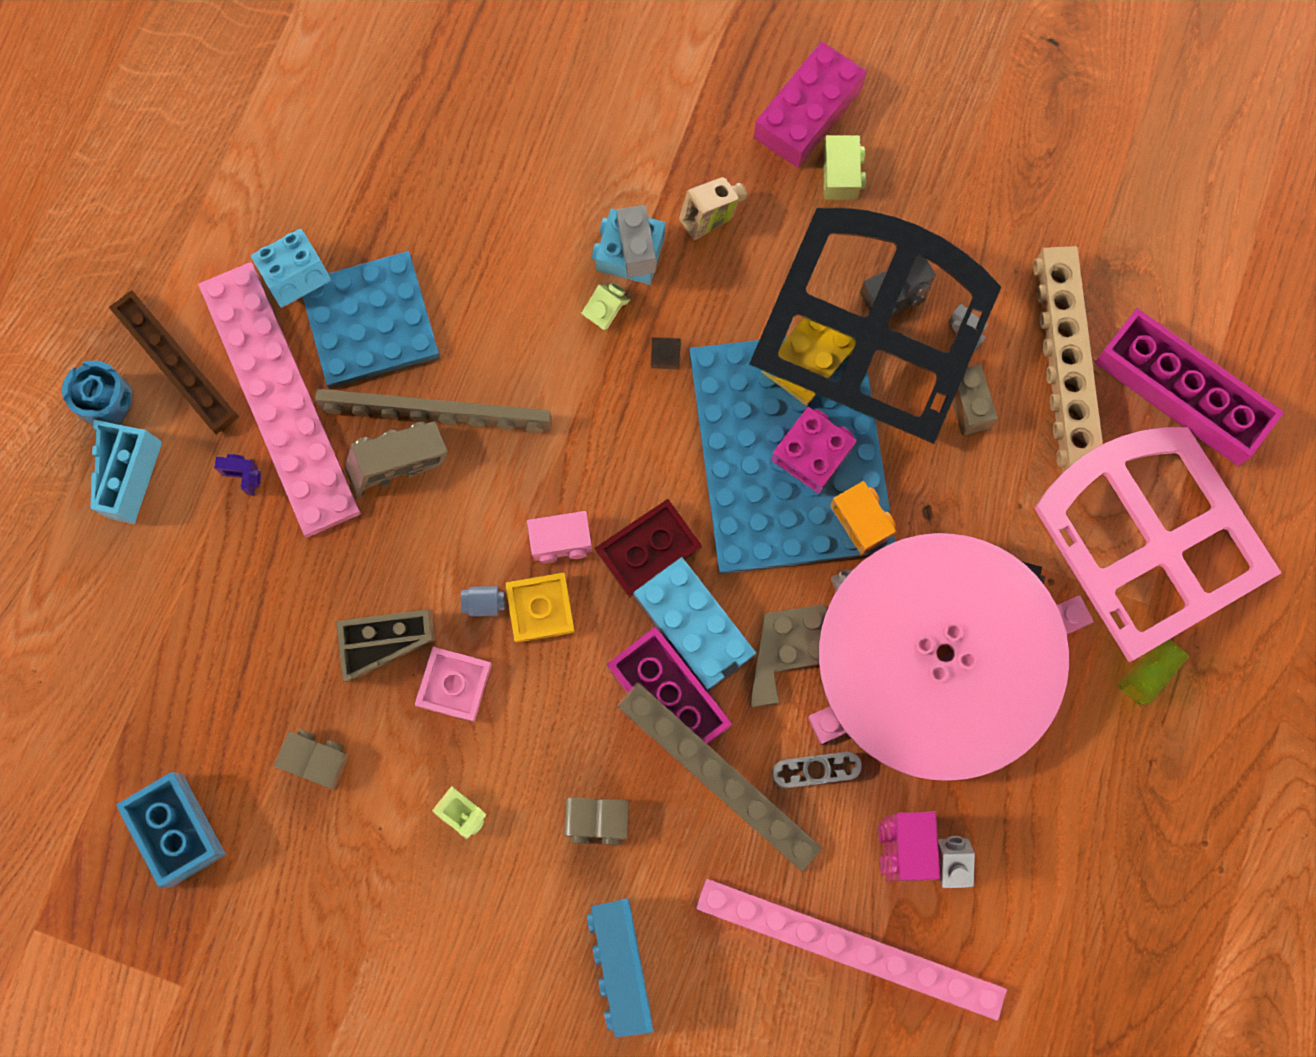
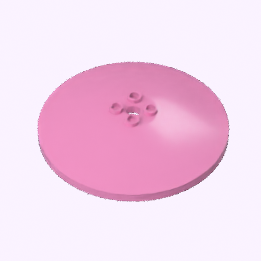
M935 533L905 538L889 544L862 561L847 576L832 598L825 615L819 642V666L824 692L829 705L840 725L860 748L879 762L901 773L930 780L950 781L969 779L996 771L1022 756L1041 738L1056 716L1063 700L1069 672V647L1064 623L1055 601L1040 579L1024 563L1007 551L986 541L964 535ZM948 645L953 649L954 657L950 662H942L938 659L936 652L939 646Z

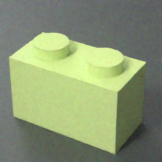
M826 135L823 147L824 200H858L860 190L865 189L866 173L861 172V164H864L865 147L860 146V136Z

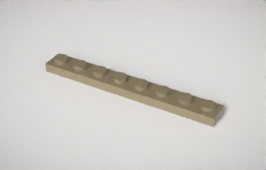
M317 389L315 401L320 408L330 414H340L341 411H347L360 417L379 414L383 418L392 420L398 419L401 416L410 417L411 420L416 422H427V419L439 420L440 423L446 425L465 422L477 428L485 427V424L497 425V428L502 430H514V427L526 428L527 431L532 433H542L543 430H551L552 425L550 410Z
M637 682L617 705L623 713L799 870L803 872L821 851L822 847L641 684Z

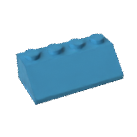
M623 899L591 906L592 913L587 914V921L590 933L596 932L598 945L592 946L595 964H602L604 977L598 978L601 997H608L610 1010L604 1011L607 1030H614L615 1037L653 1032V1023L629 899Z

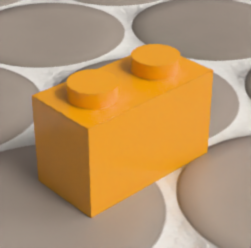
M864 481L834 497L830 504L831 509L861 556L890 540L896 532L894 529L896 523L893 517L887 511L884 513L878 503L880 499L873 487H868Z

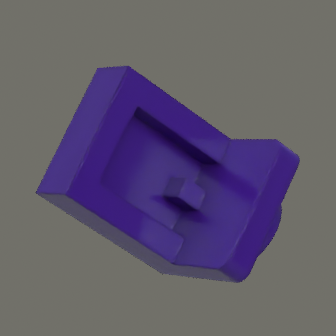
M227 454L226 458L216 457L214 468L222 476L242 478L241 489L247 495L254 496L255 488H258L261 483V471L253 461L245 460V457L236 454Z

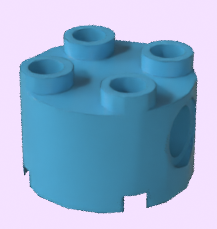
M86 361L81 363L83 366L77 369L74 367L70 370L62 385V396L70 410L90 425H93V420L118 425L122 423L124 416H126L131 407L133 395L131 386L109 364L102 361Z

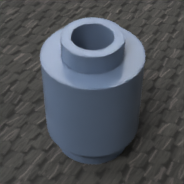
M470 586L468 590L461 591L462 614H469L470 617L499 616L500 610H505V592H499V586Z

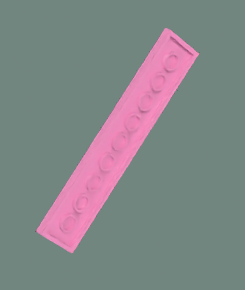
M252 262L199 283L202 295L304 536L308 538L360 515L359 507Z

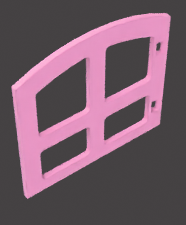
M1163 427L1142 430L1102 444L1066 469L1046 490L1034 508L1128 662L1135 660L1281 574L1278 566L1188 427ZM1178 454L1209 501L1211 509L1171 532L1165 530L1127 470L1125 462L1153 455ZM1100 475H1104L1108 479L1146 540L1144 547L1104 569L1098 567L1066 515V510L1076 497ZM1065 528L1074 544L1068 546L1059 532L1060 530ZM1224 529L1228 531L1248 562L1249 570L1215 591L1206 593L1183 559L1182 553L1184 550ZM1161 566L1184 600L1185 607L1146 631L1140 632L1136 629L1123 608L1115 591L1120 586L1150 569ZM1111 612H1117L1125 625L1123 628L1119 629L1110 614Z

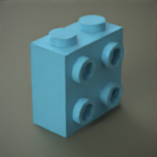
M610 209L608 218H603L601 222L600 244L595 243L592 253V260H595L596 271L651 285L654 273L627 277L617 224V210ZM648 218L657 265L666 235V222Z
M301 228L250 255L280 308L332 281Z

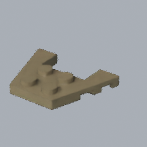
M824 604L765 613L750 702L751 708L779 703L774 672L819 666V642L827 612Z

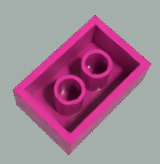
M936 812L895 813L882 818L883 824H878L879 843H884V856H880L881 875H886V882L940 879Z

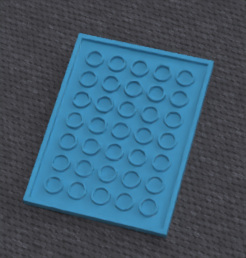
M759 340L689 349L719 574L869 557L876 551L895 542L893 535L890 540L861 556L830 507L834 497L864 481L868 487H873L880 499L878 503L884 513L887 511L891 514L875 419L818 394L808 406L804 405L763 374L760 369L749 365ZM851 354L830 380L839 381ZM867 371L860 386V391L872 397ZM807 407L824 412L829 417L831 423L837 427H845L853 434V438L857 440L851 453L820 494L771 461L774 450Z

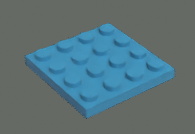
M409 251L329 273L332 281L303 296L324 378L329 389L440 357Z

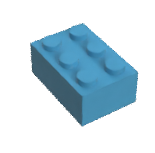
M170 772L116 804L159 888H172L226 855L183 774Z

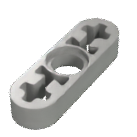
M852 752L785 759L779 761L774 766L772 779L778 787L783 789L850 781L859 775L862 765L859 757ZM843 758H848L849 763H854L855 768L850 770V775H846L845 770H835L834 775L836 777H830L831 766L827 759H833L832 766L842 764ZM817 761L823 764L825 774L821 779H814L808 774V766L811 762ZM797 763H803L802 775L805 781H799L800 775L790 777L789 783H785L782 777L778 778L777 773L782 771V766H787L789 771L799 769Z

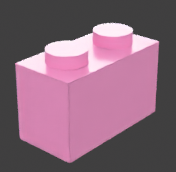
M586 511L527 520L531 553L534 561H540L541 564L556 562L558 557L569 556V559H580L586 557L587 553L593 552Z

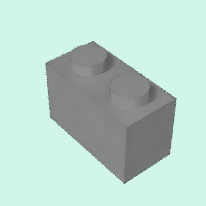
M646 205L617 209V224L627 277L656 273V257Z

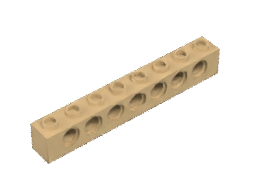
M1077 246L1043 248L1033 263L1034 275L1038 276L1039 279L1037 301L1042 303L1043 311L1040 314V327L1045 329L1046 336L1043 342L1044 356H1048L1049 360L1046 377L1048 384L1052 385L1053 393L1050 395V409L1055 411L1056 422L1053 425V435L1059 442L1056 459L1058 467H1062V473L1081 457L1103 444ZM1052 276L1059 277L1062 283L1055 282ZM1055 303L1063 304L1066 310L1059 309ZM1058 329L1065 330L1069 337L1062 336ZM1061 356L1070 358L1073 364H1066ZM1065 383L1072 384L1076 392H1070L1066 388ZM1068 411L1076 412L1080 420L1072 419ZM1072 439L1080 440L1083 448L1074 446Z

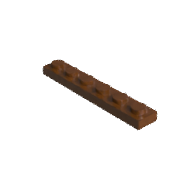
M133 290L109 307L216 435L239 417Z

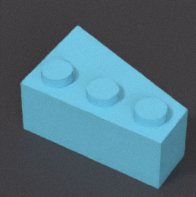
M93 420V429L96 430V446L92 447V455L95 456V472L91 476L90 509L108 519L135 524L162 441L146 430Z

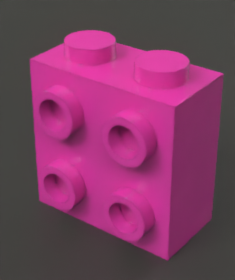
M807 407L774 450L771 461L820 494L851 453L857 440L853 438V434L845 427H837L831 423L829 417L824 412Z

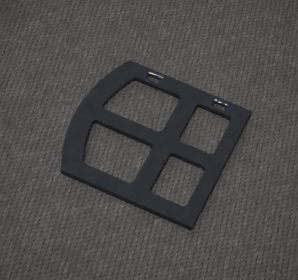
M816 208L749 365L934 444L1001 290V286L980 264L963 250L919 225L869 210ZM832 234L872 238L893 243L896 246V252L871 310L866 317H861L814 297L806 291L827 238ZM917 256H923L959 282L972 296L948 352H942L888 327V321ZM972 310L982 312L975 329L967 325ZM795 316L804 317L854 339L855 347L839 381L830 380L779 357V349ZM876 351H883L936 375L937 380L921 416L917 417L867 396L860 391V386ZM937 393L946 396L939 413L931 409Z

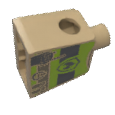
M723 177L687 190L679 220L693 241L731 220L738 202L747 198L746 190L741 183L731 187L727 179Z

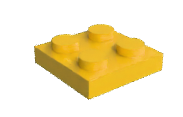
M565 572L505 583L515 643L575 633Z

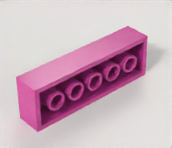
M1136 308L1094 362L1182 427H1188L1193 435L1238 467L1252 457L1284 413L1138 308Z

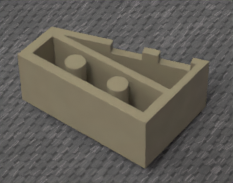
M435 421L427 424L425 422H417L411 425L409 429L402 431L392 429L384 432L380 437L373 439L363 437L356 440L350 446L344 468L356 498L365 496L363 490L377 484H381L382 488L391 485L389 479L407 474L409 478L443 464L448 451Z
M426 609L336 621L343 682H350L435 641L433 610Z

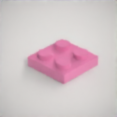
M432 647L415 706L475 723L492 663Z

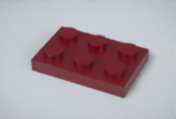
M666 499L595 547L596 553L628 598L634 595L633 592L681 557L686 560L702 549L701 543L669 499Z

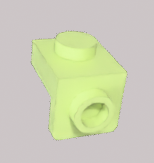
M600 284L581 314L605 330L608 329L622 305H627L630 299L624 295L625 290L617 284Z
M452 786L432 810L434 814L458 831L465 839H468L471 834L474 835L481 829L484 824L483 819L486 816V813Z

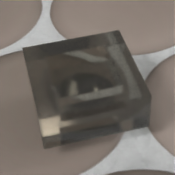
M652 337L651 368L680 370L681 338Z

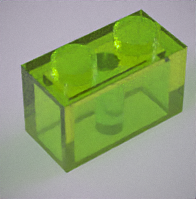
M1169 639L1143 654L1117 687L1140 706L1150 703L1189 658V655Z

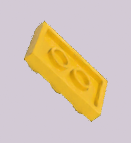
M803 318L782 343L778 354L780 358L830 379L852 353L855 341L846 335ZM761 370L763 374L806 406L817 395Z

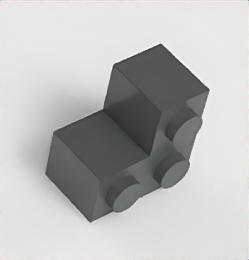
M923 256L915 258L890 319L898 315L901 309L909 305L911 308L916 307L926 300L936 275L927 259ZM887 271L863 281L860 294L869 310H871Z

